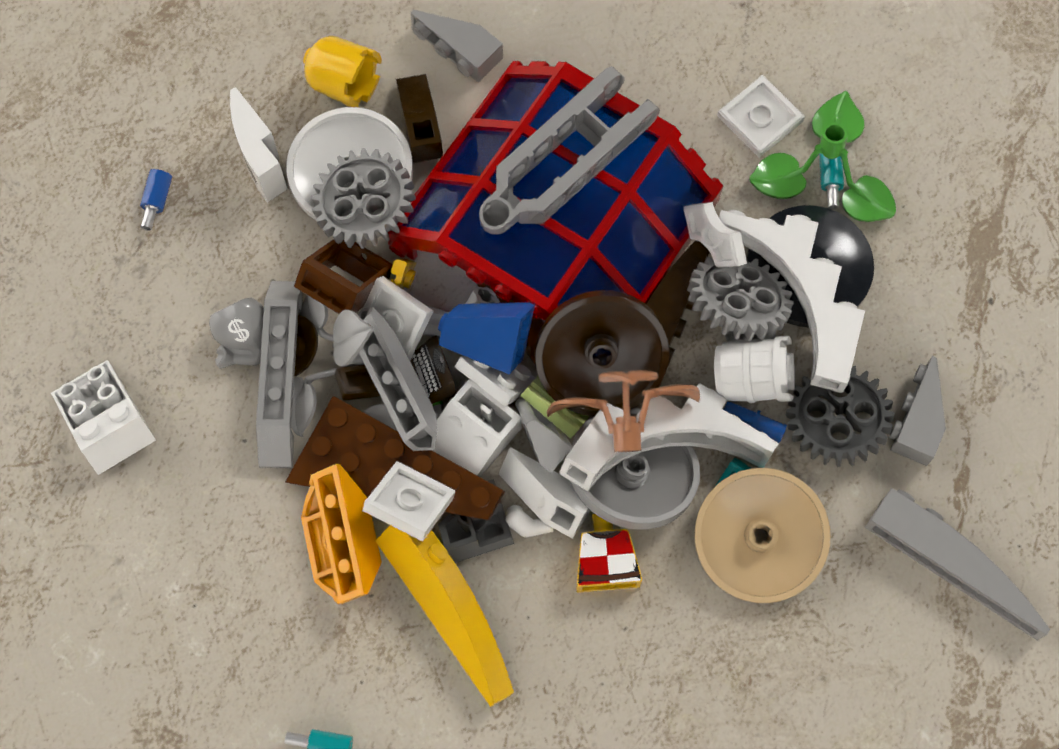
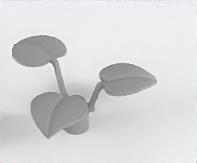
M307 295L299 315L309 319L315 325L320 337L334 342L333 356L335 363L342 367L365 365L359 352L375 329L364 322L354 311L343 310L335 321L333 335L329 334L323 329L328 320V307ZM336 368L306 376L305 380L301 377L294 378L291 428L296 435L303 437L304 430L310 424L315 413L317 398L316 391L311 383L314 380L335 375Z

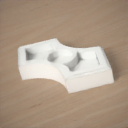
M713 202L692 204L684 207L690 239L700 241L709 250L717 268L747 264L741 232L733 231L722 223L714 209Z

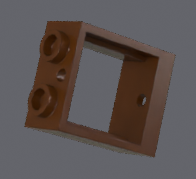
M333 239L302 261L294 287L338 314L343 310H352L356 313L364 307L376 279L384 276L389 280L393 264L365 247L361 249L357 242H354L353 246L349 248L344 240L338 244ZM362 253L367 256V259L363 258ZM336 265L364 283L358 286L331 270V268Z

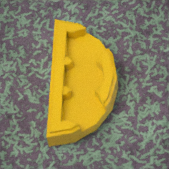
M409 259L394 260L391 273L396 275V278H391L390 281L403 290L404 288L409 289L416 275L414 268L417 262Z

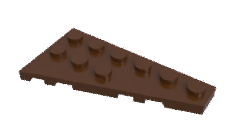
M332 396L285 483L310 487L309 480L311 474L332 465L341 464L368 498L396 461L455 490L454 498L444 512L484 520L491 519L505 493L503 489L432 450L413 451L403 442L398 431L335 396Z

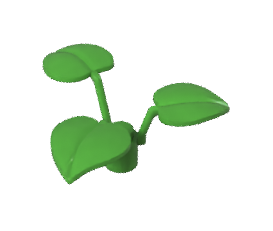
M844 91L829 99L814 114L812 130L821 139L820 144L815 145L813 153L804 166L799 168L797 159L789 154L775 153L765 157L749 176L750 183L761 193L776 199H789L796 197L804 191L806 180L802 174L809 169L818 154L822 153L828 159H835L840 156L847 185L851 188L845 191L842 196V206L845 212L853 219L863 222L890 219L896 213V203L893 195L881 180L865 175L860 177L856 184L852 181L847 158L848 151L845 149V145L861 136L865 123L861 112L853 103L848 91Z

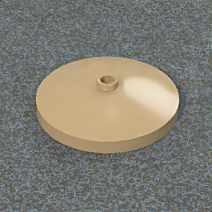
M772 468L746 469L730 475L717 484L704 499L699 509L694 531L697 555L710 579L726 593L741 600L754 603L779 602L791 598L806 589L821 572L828 557L831 540L827 513L814 491L799 478ZM758 529L766 532L767 538L765 541L758 542L754 534Z

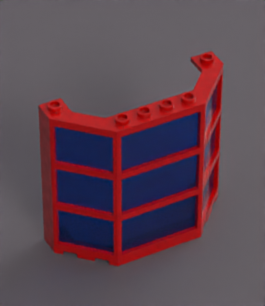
M512 61L414 194L416 200L410 201L414 209L413 212H404L408 223H397L400 230L399 233H395L392 230L388 232L389 249L401 258L407 256L413 261L418 256L417 250L438 254L439 259L452 268L458 266L466 271L467 277L473 282L480 285L485 283L493 288V292L502 300L534 304L535 308L532 317L534 319L540 317L546 320L559 305L579 294L598 290L622 292L647 304L665 275L693 240L689 236L684 207L713 202L715 207L721 198L724 185L718 178L713 177L712 179L703 170L707 164L693 148L687 150L679 140L682 134L676 126L658 116L647 130L544 224H520L517 221L502 234H491L485 231L480 224L479 212L483 202L496 191V166L594 80L593 77L567 62H558L556 66H549L546 61H531L528 66H522L523 64L520 61ZM617 92L594 114L611 128L628 112H634L640 105ZM576 130L513 187V194L520 201L522 199L532 200L533 198L537 200L553 185V180L557 176L561 178L577 163V158L581 154L585 156L594 146Z

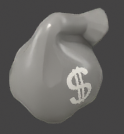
M253 298L242 299L210 316L209 326L214 340L221 345L217 349L216 353L218 356L215 359L219 369L234 364L252 366L260 364L264 307Z

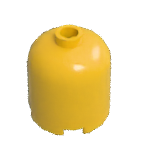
M326 36L320 38L304 55L305 79L308 85L315 91L349 107L359 108V103L361 101L367 103L375 92L380 76L375 74L377 63H382V58L379 52L337 36Z

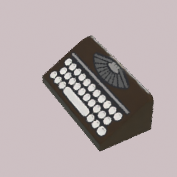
M437 335L433 336L415 350L410 360L431 404L452 398L456 394L455 384L442 348L439 346Z

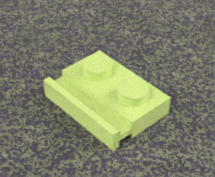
M539 376L521 394L523 399L570 439L589 418V416L578 414L568 409L559 410L547 417V410L555 400L546 392Z

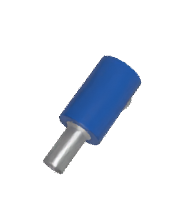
M151 169L149 171L140 207L145 210L141 223V228L150 231L156 213H162L172 181V175L159 169Z

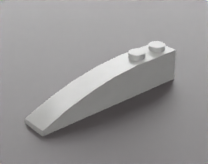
M893 488L889 490L866 524V529L1034 639L1039 640L1048 634L1050 628L1028 599L978 547L945 523L943 517L938 512L930 508L924 509L914 503L915 499L903 490L896 491Z

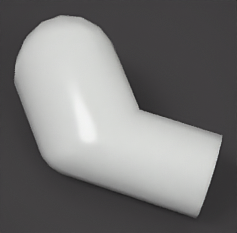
M512 505L506 510L505 520L508 526L522 537L528 538L553 532L552 527L543 523L539 518L532 519L519 505Z

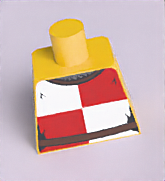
M593 514L594 531L581 533L577 593L640 588L642 576L629 530H614L612 523Z

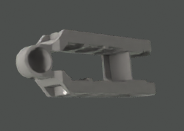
M612 66L606 68L496 166V191L480 207L479 219L481 226L491 234H502L517 221L520 224H544L647 130L658 117L660 109L652 101L646 99V102L641 104L634 112H628L615 125L609 128L594 113L620 90L625 77ZM576 130L594 146L585 156L581 154L577 158V163L561 178L557 176L553 180V185L537 200L533 198L532 200L522 199L520 201L513 194V187Z

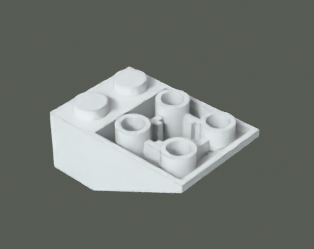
M108 360L91 368L86 373L51 393L81 452L98 475L156 441Z
M469 379L449 401L438 417L435 450L432 451L481 477L522 429V418L510 407L502 405Z

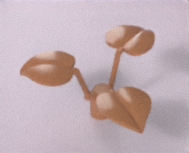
M642 370L627 373L620 371L607 372L599 375L600 382L622 381L624 417H616V424H614L610 415L607 400L561 399L549 406L547 417L559 410L585 405L601 409L608 424V434H613L614 452L642 451L641 432H644V423L650 400L658 396H683L699 402L700 390L693 385L680 384L642 391L644 400L637 423L636 416H630L629 383L634 385L637 381L655 380L658 378V373Z

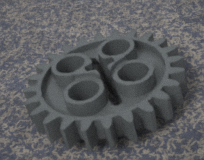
M856 366L852 367L848 384L844 389V392L848 395L842 398L833 395V392H835L833 390L810 385L811 379L803 376V387L795 385V390H793L795 396L792 401H788V406L791 408L786 409V418L791 419L788 421L787 428L794 431L792 433V441L802 440L800 444L801 452L811 448L812 460L817 458L819 454L823 455L824 465H827L831 458H835L837 467H840L842 459L847 458L849 464L854 466L856 456H859L866 462L868 458L867 451L869 450L877 455L879 452L877 443L886 445L888 438L886 434H891L893 425L889 422L894 420V412L889 410L892 409L893 401L885 399L888 393L887 388L877 390L880 380L877 378L871 382L867 381L868 371H865L860 376L856 375ZM812 411H820L824 414V416L820 418H814L810 416L809 413ZM865 412L871 418L863 420L858 418L856 414ZM853 429H854L855 431H857V432H860L861 434H859V435L856 434V433L853 431ZM840 432L845 434L847 438L836 440L831 435Z

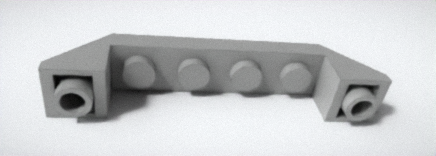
M271 281L264 300L256 418L258 463L260 468H293L294 435L291 430L298 314L301 313L303 304V292L294 287L295 281Z

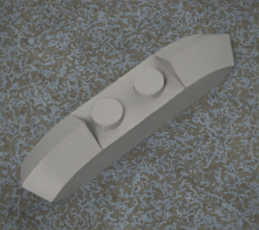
M373 307L362 309L358 316L375 330L359 354L403 442L413 451L435 450L437 436L436 415L395 332L380 313Z

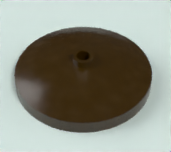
M610 290L586 292L563 302L544 321L535 344V363L540 382L555 401L565 398L607 400V403L623 410L622 381L600 382L599 375L607 372L620 371L627 373L636 370L658 373V378L655 380L637 381L634 385L629 383L631 410L643 403L644 396H642V391L659 387L669 362V345L666 333L654 311L644 302L629 294ZM585 405L566 408L578 414L594 417L600 410Z

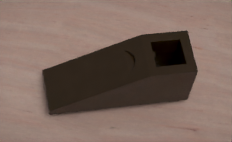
M426 74L396 79L413 163L440 159L443 156L442 140Z

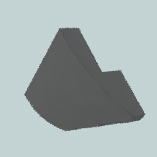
M494 479L488 481L496 486ZM501 500L490 520L450 514L438 523L443 545L455 563L514 544L510 528L505 520L506 515Z

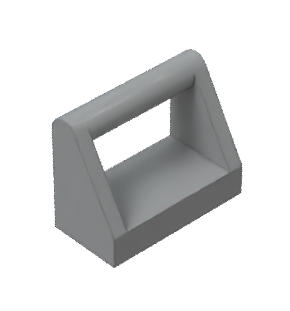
M520 397L516 400L515 406L522 418V424L530 445L540 465L551 473L571 451L572 446L566 435L525 399Z

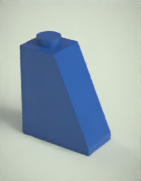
M530 302L458 304L449 313H445L439 322L438 331L441 332L439 346L510 374L523 361L535 305Z

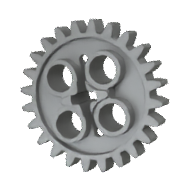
M362 148L361 154L358 157L351 150L349 151V159L346 161L340 155L337 156L339 165L334 166L328 163L327 167L330 173H319L323 184L313 185L317 195L311 196V200L315 205L312 211L318 217L316 219L320 228H323L328 237L333 235L336 243L339 244L344 240L349 248L353 246L355 240L361 249L365 247L367 240H371L372 244L377 246V237L380 236L389 241L388 232L390 230L395 233L400 232L397 226L398 222L408 223L404 212L409 213L414 210L410 201L416 200L412 191L415 187L412 180L409 179L410 175L407 169L403 168L399 159L393 161L388 152L381 157L378 149H375L372 155L369 156L366 149ZM385 180L382 184L374 186L376 182ZM353 182L352 185L344 188L345 184ZM377 209H383L381 213L372 215ZM352 210L349 215L341 217L346 211Z
M707 257L705 264L700 262L697 269H694L687 291L690 292L688 301L695 302L692 310L702 311L701 321L710 319L712 321L711 329L720 326L722 327V335L732 331L735 339H738L740 334H745L748 341L752 340L754 334L761 340H764L766 333L773 337L777 330L781 331L792 312L793 301L789 300L792 292L785 290L787 282L777 281L779 273L770 274L768 272L769 265H765L762 268L759 267L758 259H754L751 263L747 262V264L741 266L717 268L714 260L710 257Z

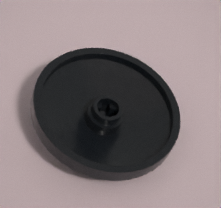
M814 205L790 207L768 218L783 226L787 215H804L809 217L811 221L818 222L810 258H826L833 261L835 265L842 266L833 302H850L855 304L857 308L862 304L873 281L874 259L871 247L857 225L837 211ZM748 249L747 262L751 263L754 259H758L759 267L762 268L765 265H769L768 272L770 274H780L777 281L787 282L781 273L760 254ZM787 282L785 290L792 292L789 300L793 301L792 312L787 323L809 328L805 311L794 290Z

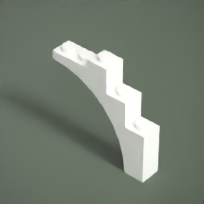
M721 210L719 219L722 223L733 231H740L743 245L760 254L774 266L797 295L805 311L812 335L813 367L810 385L842 393L849 381L865 310L858 309L855 304L850 302H833L842 266L835 265L833 261L826 258H810L819 223L811 221L809 217L804 215H787L783 226L768 218L754 219L747 217L744 213L737 210Z
M699 383L697 385L700 390L699 402L689 398L682 409L675 406L670 400L660 396L650 400L644 423V432H641L642 451L614 452L613 434H608V424L600 409L566 456L559 474L589 491L604 473L619 462L644 451L671 446H695L716 449L738 456L760 468H764L779 443L772 440L767 434L744 423L739 417L723 410L727 399L717 394L715 390ZM607 403L612 420L616 424V417H624L623 410ZM641 410L639 411V413H638L637 416H636V421H637V423H638V420H639V416H640Z

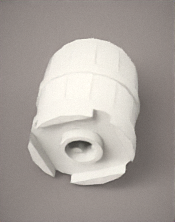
M776 336L774 339L764 340L754 339L753 337L751 341H748L746 338L745 340L723 342L722 345L716 346L714 376L717 394L727 399V401H748V403L777 399L778 402L792 401L794 396L789 394L788 390H795L794 353H787L786 345H792L790 336Z

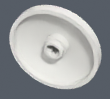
M344 107L320 114L299 131L288 152L286 172L295 200L309 216L315 220L318 218L312 211L315 205L311 200V196L317 195L313 185L323 184L319 173L329 174L330 170L327 164L339 165L337 158L339 155L345 161L348 160L349 151L351 150L356 157L360 156L362 148L366 149L369 156L372 155L375 149L379 150L381 157L388 152L393 161L396 159L400 160L403 168H406L410 175L409 179L412 180L413 161L409 144L401 130L391 120L369 109ZM385 180L376 182L374 186L382 184ZM348 182L344 185V188L349 187L353 182ZM377 209L372 215L381 213L383 209ZM352 210L346 211L341 217L349 215Z

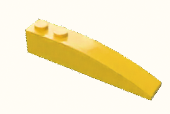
M390 525L375 542L488 705L491 707L510 697L514 690L491 628L472 590L448 554L447 549L441 544L432 529L425 539L421 541Z

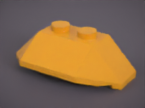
M335 464L311 474L309 480L311 486L305 498L301 521L314 582L333 597L337 604H343L369 593L382 560L378 544L375 542L377 537L372 515L363 511L364 502L367 497L341 464Z

